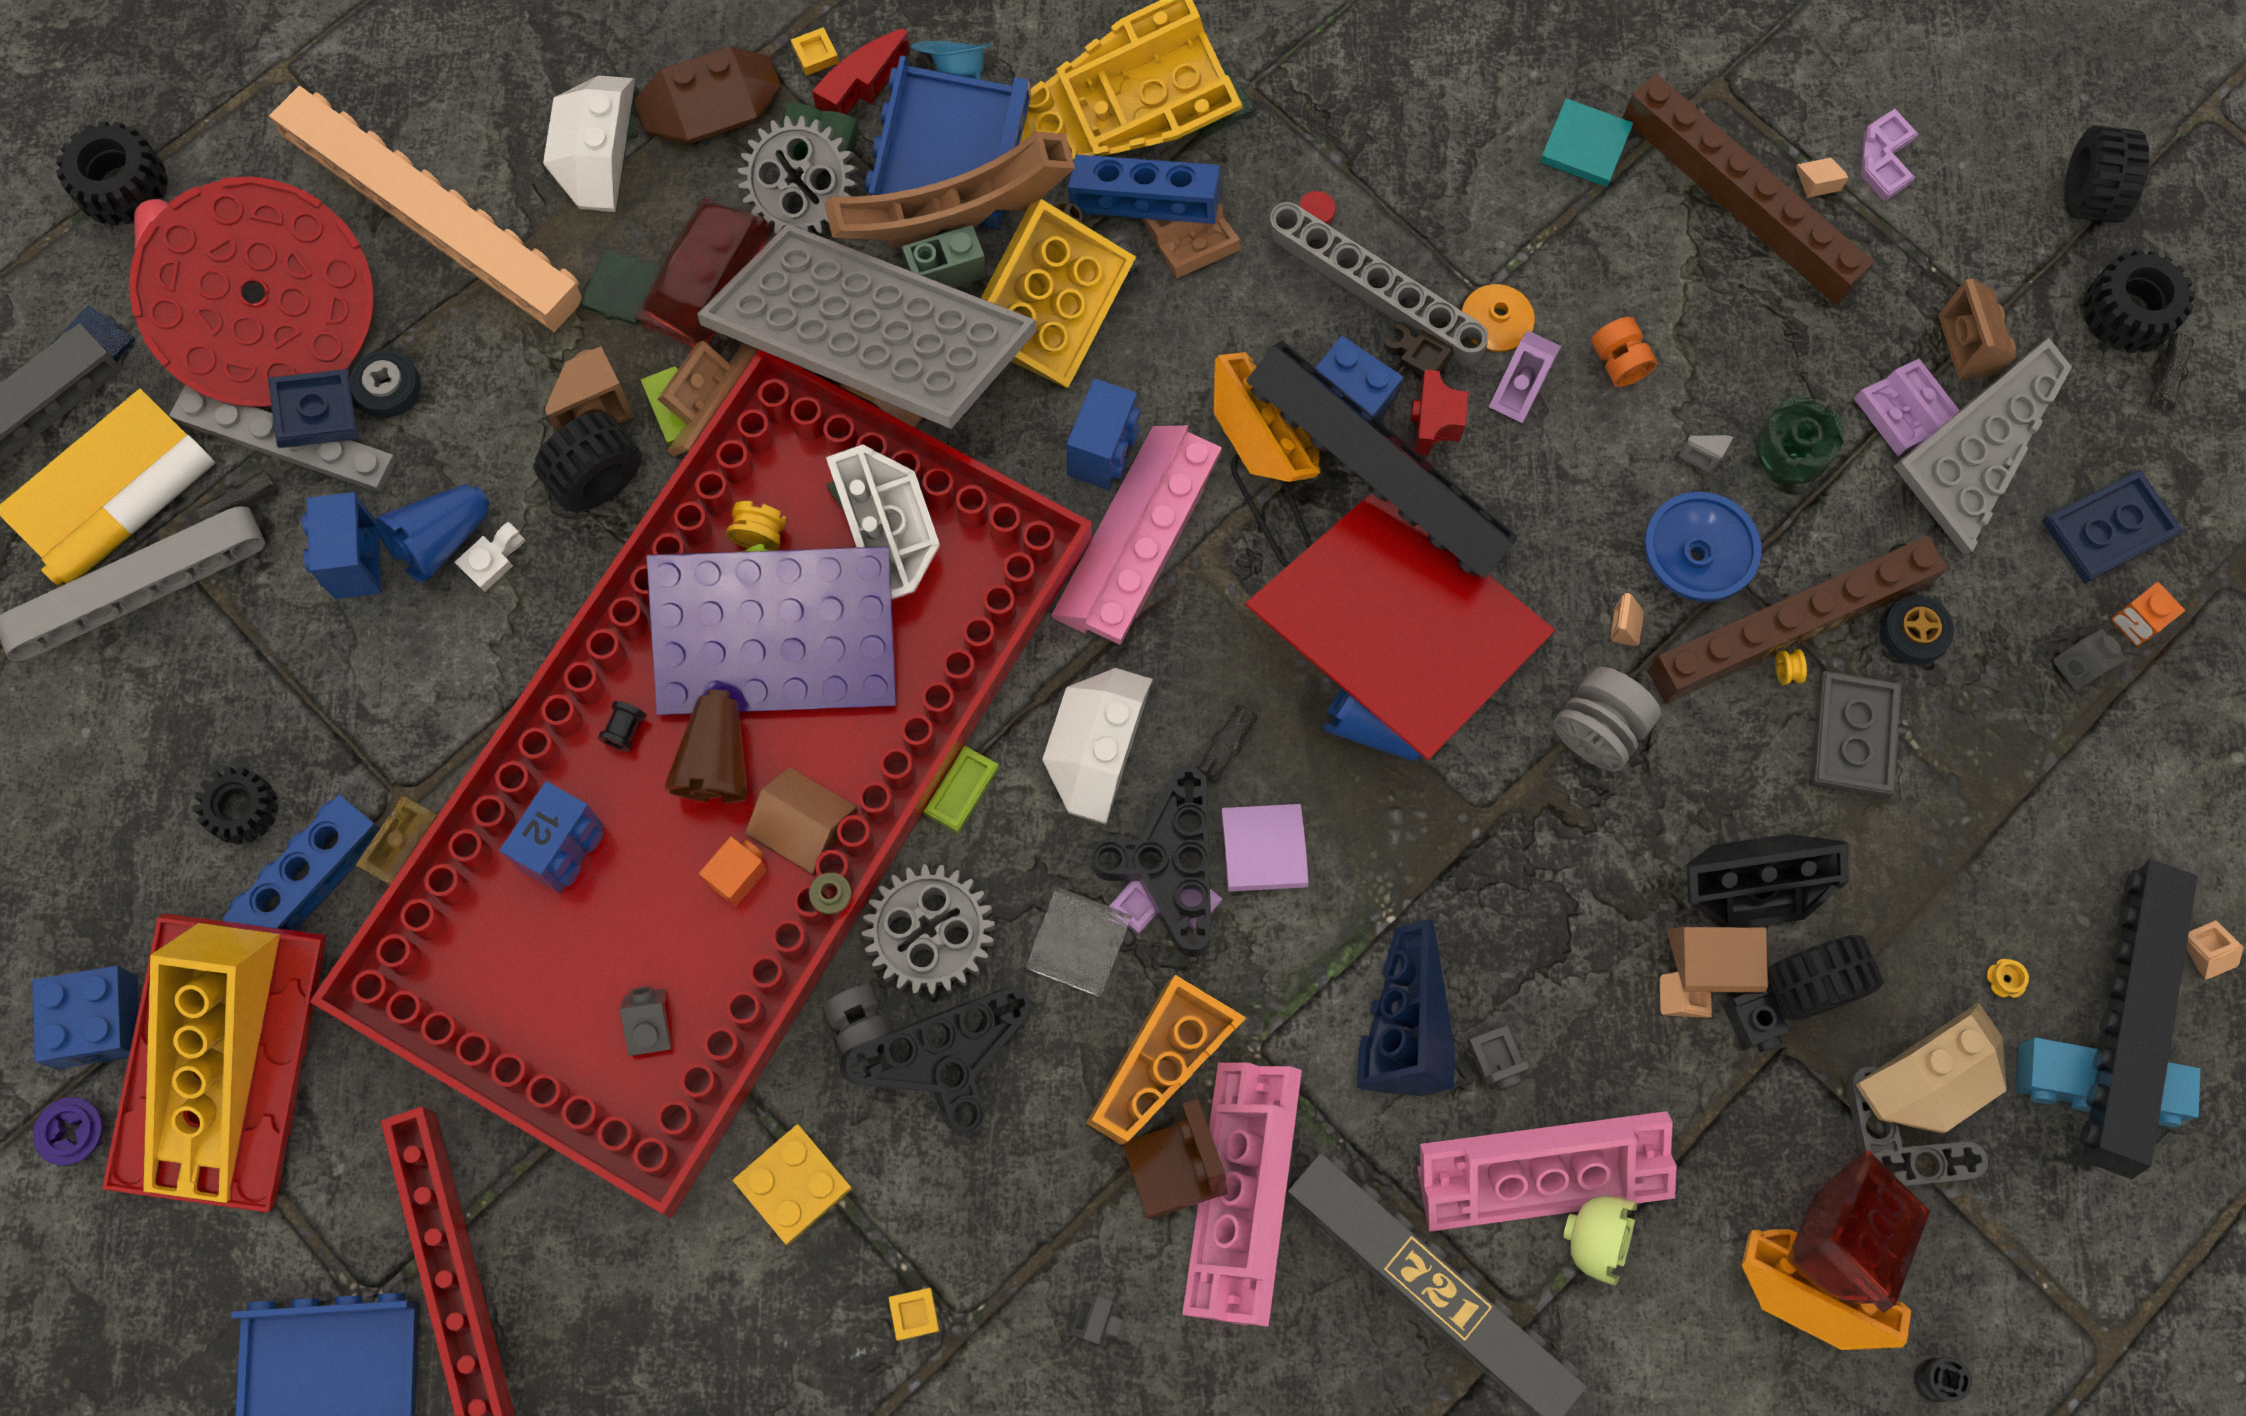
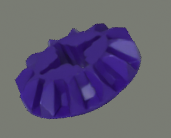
M76 1097L63 1098L50 1104L40 1114L34 1126L33 1141L39 1155L52 1164L72 1166L81 1160L89 1159V1154L94 1148L102 1145L100 1136L102 1130L106 1127L99 1115L101 1111L87 1100ZM63 1120L75 1126L80 1124V1127L75 1131L78 1143L69 1139L61 1140V1137L66 1133Z

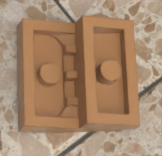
M1220 203L1215 224L1142 218L1152 240L1176 279L1241 250L1240 239L1223 217V207Z

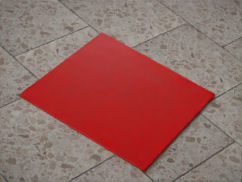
M1371 493L1245 603V606L1428 761L1555 632V629L1490 575L1487 574L1483 579L1478 574L1473 576L1467 573L1458 564V557L1448 549L1446 551L1438 549L1428 539V532L1418 524L1416 526L1408 524L1398 514L1400 510L1389 500L1387 502L1381 501Z

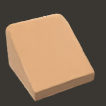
M1832 158L1796 165V170L1807 198L1839 192L1848 180L1846 172Z
M1625 593L1622 595L1615 606L1610 635L1611 642L1630 646H1638L1640 644L1644 611L1632 594Z
M2216 920L2189 931L2186 947L2199 973L2205 980L2236 968L2240 964L2244 948Z
M1678 972L1663 974L1660 976L1661 1014L1682 1017H1712L1711 992H1684Z

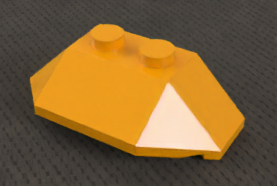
M1246 352L1218 355L1215 359L1214 415L1249 473L1288 482L1317 477L1320 473V467L1318 466L1320 460L1319 449L1310 441L1311 435L1300 426L1299 428H1294L1281 417L1280 413L1282 411L1271 402L1269 404L1262 402L1251 392L1252 386L1246 380L1257 367L1253 364V359Z
M1791 1229L1752 1230L1748 1234L1742 1267L1762 1310L1840 1350L1899 1348L1907 1343L1911 1310L1903 1302H1898L1890 1289L1868 1268Z

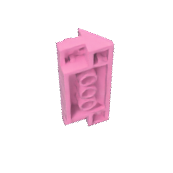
M1188 425L1153 426L1051 614V618L1086 634L1089 630L1121 645L1135 617L1138 618L1201 498L1205 484L1221 455L1222 447L1189 433Z
M1218 1063L1209 1130L1225 1171L1228 1194L1198 1203L1182 1315L1246 1326L1269 1327L1302 1073L1300 1069L1291 1066H1257L1251 1063Z
M1665 1111L1420 1144V1166L1417 1169L1428 1230L1430 1232L1578 1212L1585 1202L1593 1197L1603 1195L1625 1198L1635 1201L1637 1204L1675 1199L1677 1165L1671 1155L1673 1121L1668 1112Z

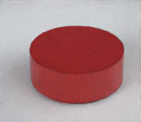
M1321 191L1309 192L1302 197L1299 207L1327 225L1332 223L1336 207L1334 200L1328 194Z

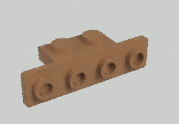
M701 341L694 346L657 398L686 424L667 452L674 457L686 451L689 452L759 349L742 343L728 363L705 341Z

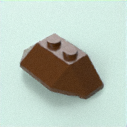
M729 46L662 68L633 102L647 135H658L669 140L691 144L757 122L770 106L775 95H778L782 90V86L770 56Z

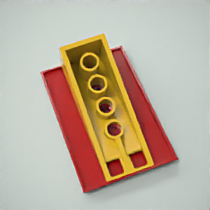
M167 913L157 918L102 1190L267 1213L275 1206L276 1196L280 1189L287 1139L291 1134L302 1059L306 1054L313 1004L310 1003V1000L319 987L327 935L270 927L265 928L263 926L197 917H184Z

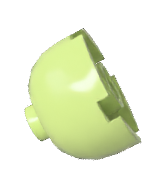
M1603 1195L1593 1197L1585 1202L1578 1215L1569 1214L1564 1230V1239L1571 1240V1256L1576 1266L1586 1275L1614 1286L1618 1283L1620 1276L1613 1275L1612 1272L1614 1268L1616 1269L1617 1265L1624 1267L1635 1224V1219L1628 1218L1627 1214L1628 1210H1637V1203L1635 1201Z

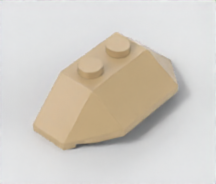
M1977 1003L1855 1085L1878 1120L1889 1123L1895 1122L1937 1133H1945L2006 1092L2003 1037L1980 1003Z

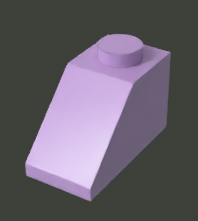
M1527 331L1512 357L1489 408L1523 423L1562 346Z

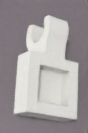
M507 522L497 531L492 543L482 536L455 563L486 592L513 567L507 557L525 542V539L511 523Z

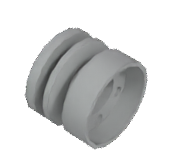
M1599 666L1593 668L1578 687L1576 692L1578 697L1568 700L1564 710L1560 711L1555 717L1553 726L1561 740L1572 751L1589 763L1601 769L1613 772L1621 771L1628 762L1629 756H1632L1638 748L1637 740L1647 737L1662 713L1657 701L1641 684L1613 668Z

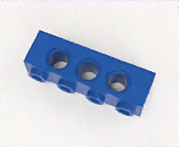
M1075 155V169L1071 172L1068 194L1069 201L1076 204L1081 209L1082 214L1215 224L1222 192L1220 165Z
M339 794L334 800H330L322 805L316 814V819L306 830L295 834L290 839L287 850L276 861L270 862L261 870L256 883L247 892L241 893L231 902L228 908L229 911L222 919L226 922L296 931L386 833ZM338 834L336 845L331 849L325 850L326 840L332 835ZM309 865L307 876L302 880L296 881L297 871L301 867ZM280 896V903L277 908L267 912L268 902L273 897Z

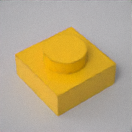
M824 27L791 39L792 48L806 76L839 64L838 55Z
M932 1288L889 1297L896 1341L940 1332Z

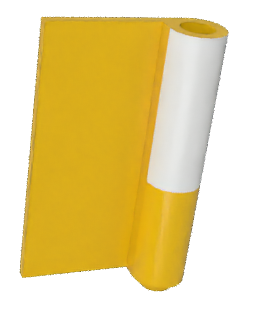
M139 388L0 504V516L41 557L42 561L46 564L41 571L59 587L64 582L67 584L86 575L214 466L216 462Z

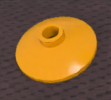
M1492 284L1480 287L1468 296L1462 307L1464 313L1480 322L1488 332L1486 350L1508 352L1518 347L1526 332H1532L1534 328L1535 315L1529 300L1518 290L1506 285ZM1494 309L1502 310L1506 315H1497ZM1469 338L1475 345L1479 346V342L1476 339Z

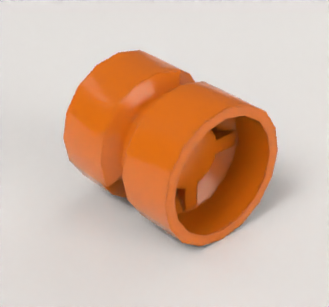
M1630 316L1617 319L1605 325L1590 340L1600 360L1608 361L1605 369L1614 386L1619 388L1643 379L1658 365V361L1647 343H1641L1644 336L1634 317Z

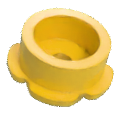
M2000 959L1996 965L1989 967L1987 980L1991 982V990L1996 995L2002 998L2008 996L2017 998L2025 992L2029 982V975L2021 963L2011 959ZM2005 975H2007V976L2010 977V982H2009V983H2008V982H2005V980H2004V976H2005Z

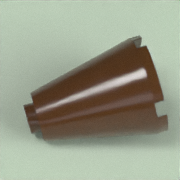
M707 690L706 695L697 698L666 779L665 791L669 790V794L708 802V798L721 797L722 803H741L746 801L747 782L738 701L731 699L730 692Z

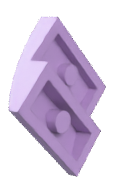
M1920 359L1895 369L1886 379L1862 389L1854 397V400L1898 457L1917 447L1959 411Z
M1301 804L1221 809L1228 892L1308 887L1307 855Z

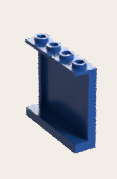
M900 55L898 68H892L890 73L889 89L892 90L890 102L885 101L882 107L881 123L884 124L882 136H876L873 157L876 158L874 171L869 170L867 173L865 191L869 192V195H880L938 183L974 170L1018 146L1021 142L1031 98L1029 80L1015 77L1013 86L921 69L908 66L906 56ZM995 210L978 226L1001 231L1005 210Z
M405 1293L378 1294V1302L362 1303V1296L335 1297L334 1305L318 1306L319 1299L291 1300V1308L275 1309L274 1301L249 1302L247 1311L231 1312L232 1319L241 1320L235 1416H416L419 1303L405 1301Z

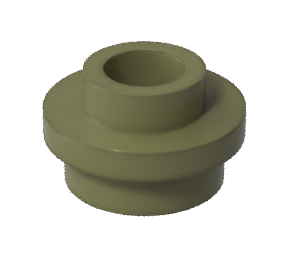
M822 874L811 884L809 891L810 901L814 908L823 914H837L843 911L851 900L850 885L839 874ZM829 886L837 888V895L834 898L825 899L822 896L825 888Z

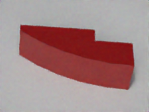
M901 28L883 35L860 47L843 59L812 91L815 108L821 111H834L848 115L859 99L872 105L888 84L892 68H898L900 55L907 58L910 54L908 31Z

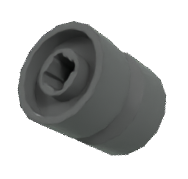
M863 984L848 989L832 997L822 1006L831 1028L839 1029L840 1031L836 1040L842 1054L851 1047L892 1032L886 1016L878 1015L877 1013L881 1005L871 984ZM865 1014L866 1017L849 1024L848 1021Z

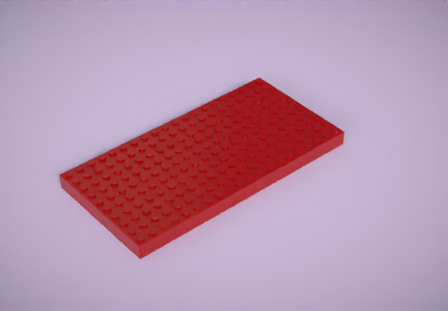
M759 349L314 994L310 1003L672 1219L1092 540V522L814 373ZM865 445L875 452L915 471L940 547L915 592L892 600L896 706L741 711L739 714L747 782L746 801L741 803H722L721 797L708 798V802L681 798L669 794V790L665 791L666 779L692 713L657 715L647 555L746 551L747 548L735 544L726 536L727 528L733 525L734 519L731 513L734 504L740 501H752L753 506L760 508L762 504L781 511L780 518L786 516L785 529L779 532L780 547L778 550L856 547L848 520L828 491L827 484L834 480L826 457ZM613 701L630 704L647 715L644 722H639L630 742L633 745L630 752L617 750L597 739L600 731L605 730L613 713L611 708ZM789 767L857 806L854 815L847 816L840 821L837 827L838 839L831 850L824 851L818 856L815 863L816 873L814 875L745 834L761 790ZM545 781L588 804L605 825L602 829L603 837L594 851L586 853L579 864L581 870L578 877L570 886H565L560 894L519 871L499 851ZM730 836L740 844L746 839L755 845L764 854L761 860L767 869V872L736 908L705 884L699 875V872ZM822 874H839L850 885L851 900L848 906L837 914H823L816 910L810 901L809 891L811 884ZM833 886L825 888L822 896L825 899L834 898L837 895V888ZM644 986L653 987L654 990L665 989L667 997L665 1010L672 1041L671 1048L669 1050L628 1056L619 1010L623 997L629 994L631 990Z

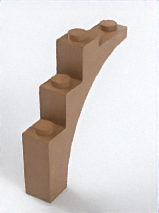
M1034 132L1018 146L995 160L953 178L915 189L888 194L859 197L831 196L824 205L833 238L888 240L889 248H902V246L934 237L942 229H960L973 225L975 229L995 210L1026 211L1030 204L1040 200L1075 169L1066 134Z

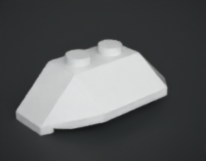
M596 76L553 98L543 164L579 209L616 212L635 86L634 78Z
M865 445L826 457L856 547L889 546L892 600L915 592L940 547L915 471L875 452Z
M1114 668L1066 687L1042 761L1068 814L1104 825L1107 824L1153 679Z

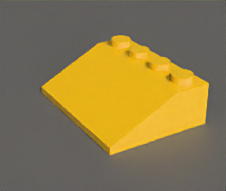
M1042 199L1029 205L980 299L1035 319L1037 331L1010 362L1062 387L1069 388L1136 256Z

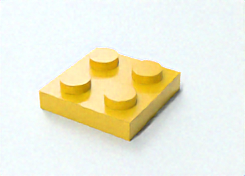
M798 1124L732 1180L787 1246L853 1189Z

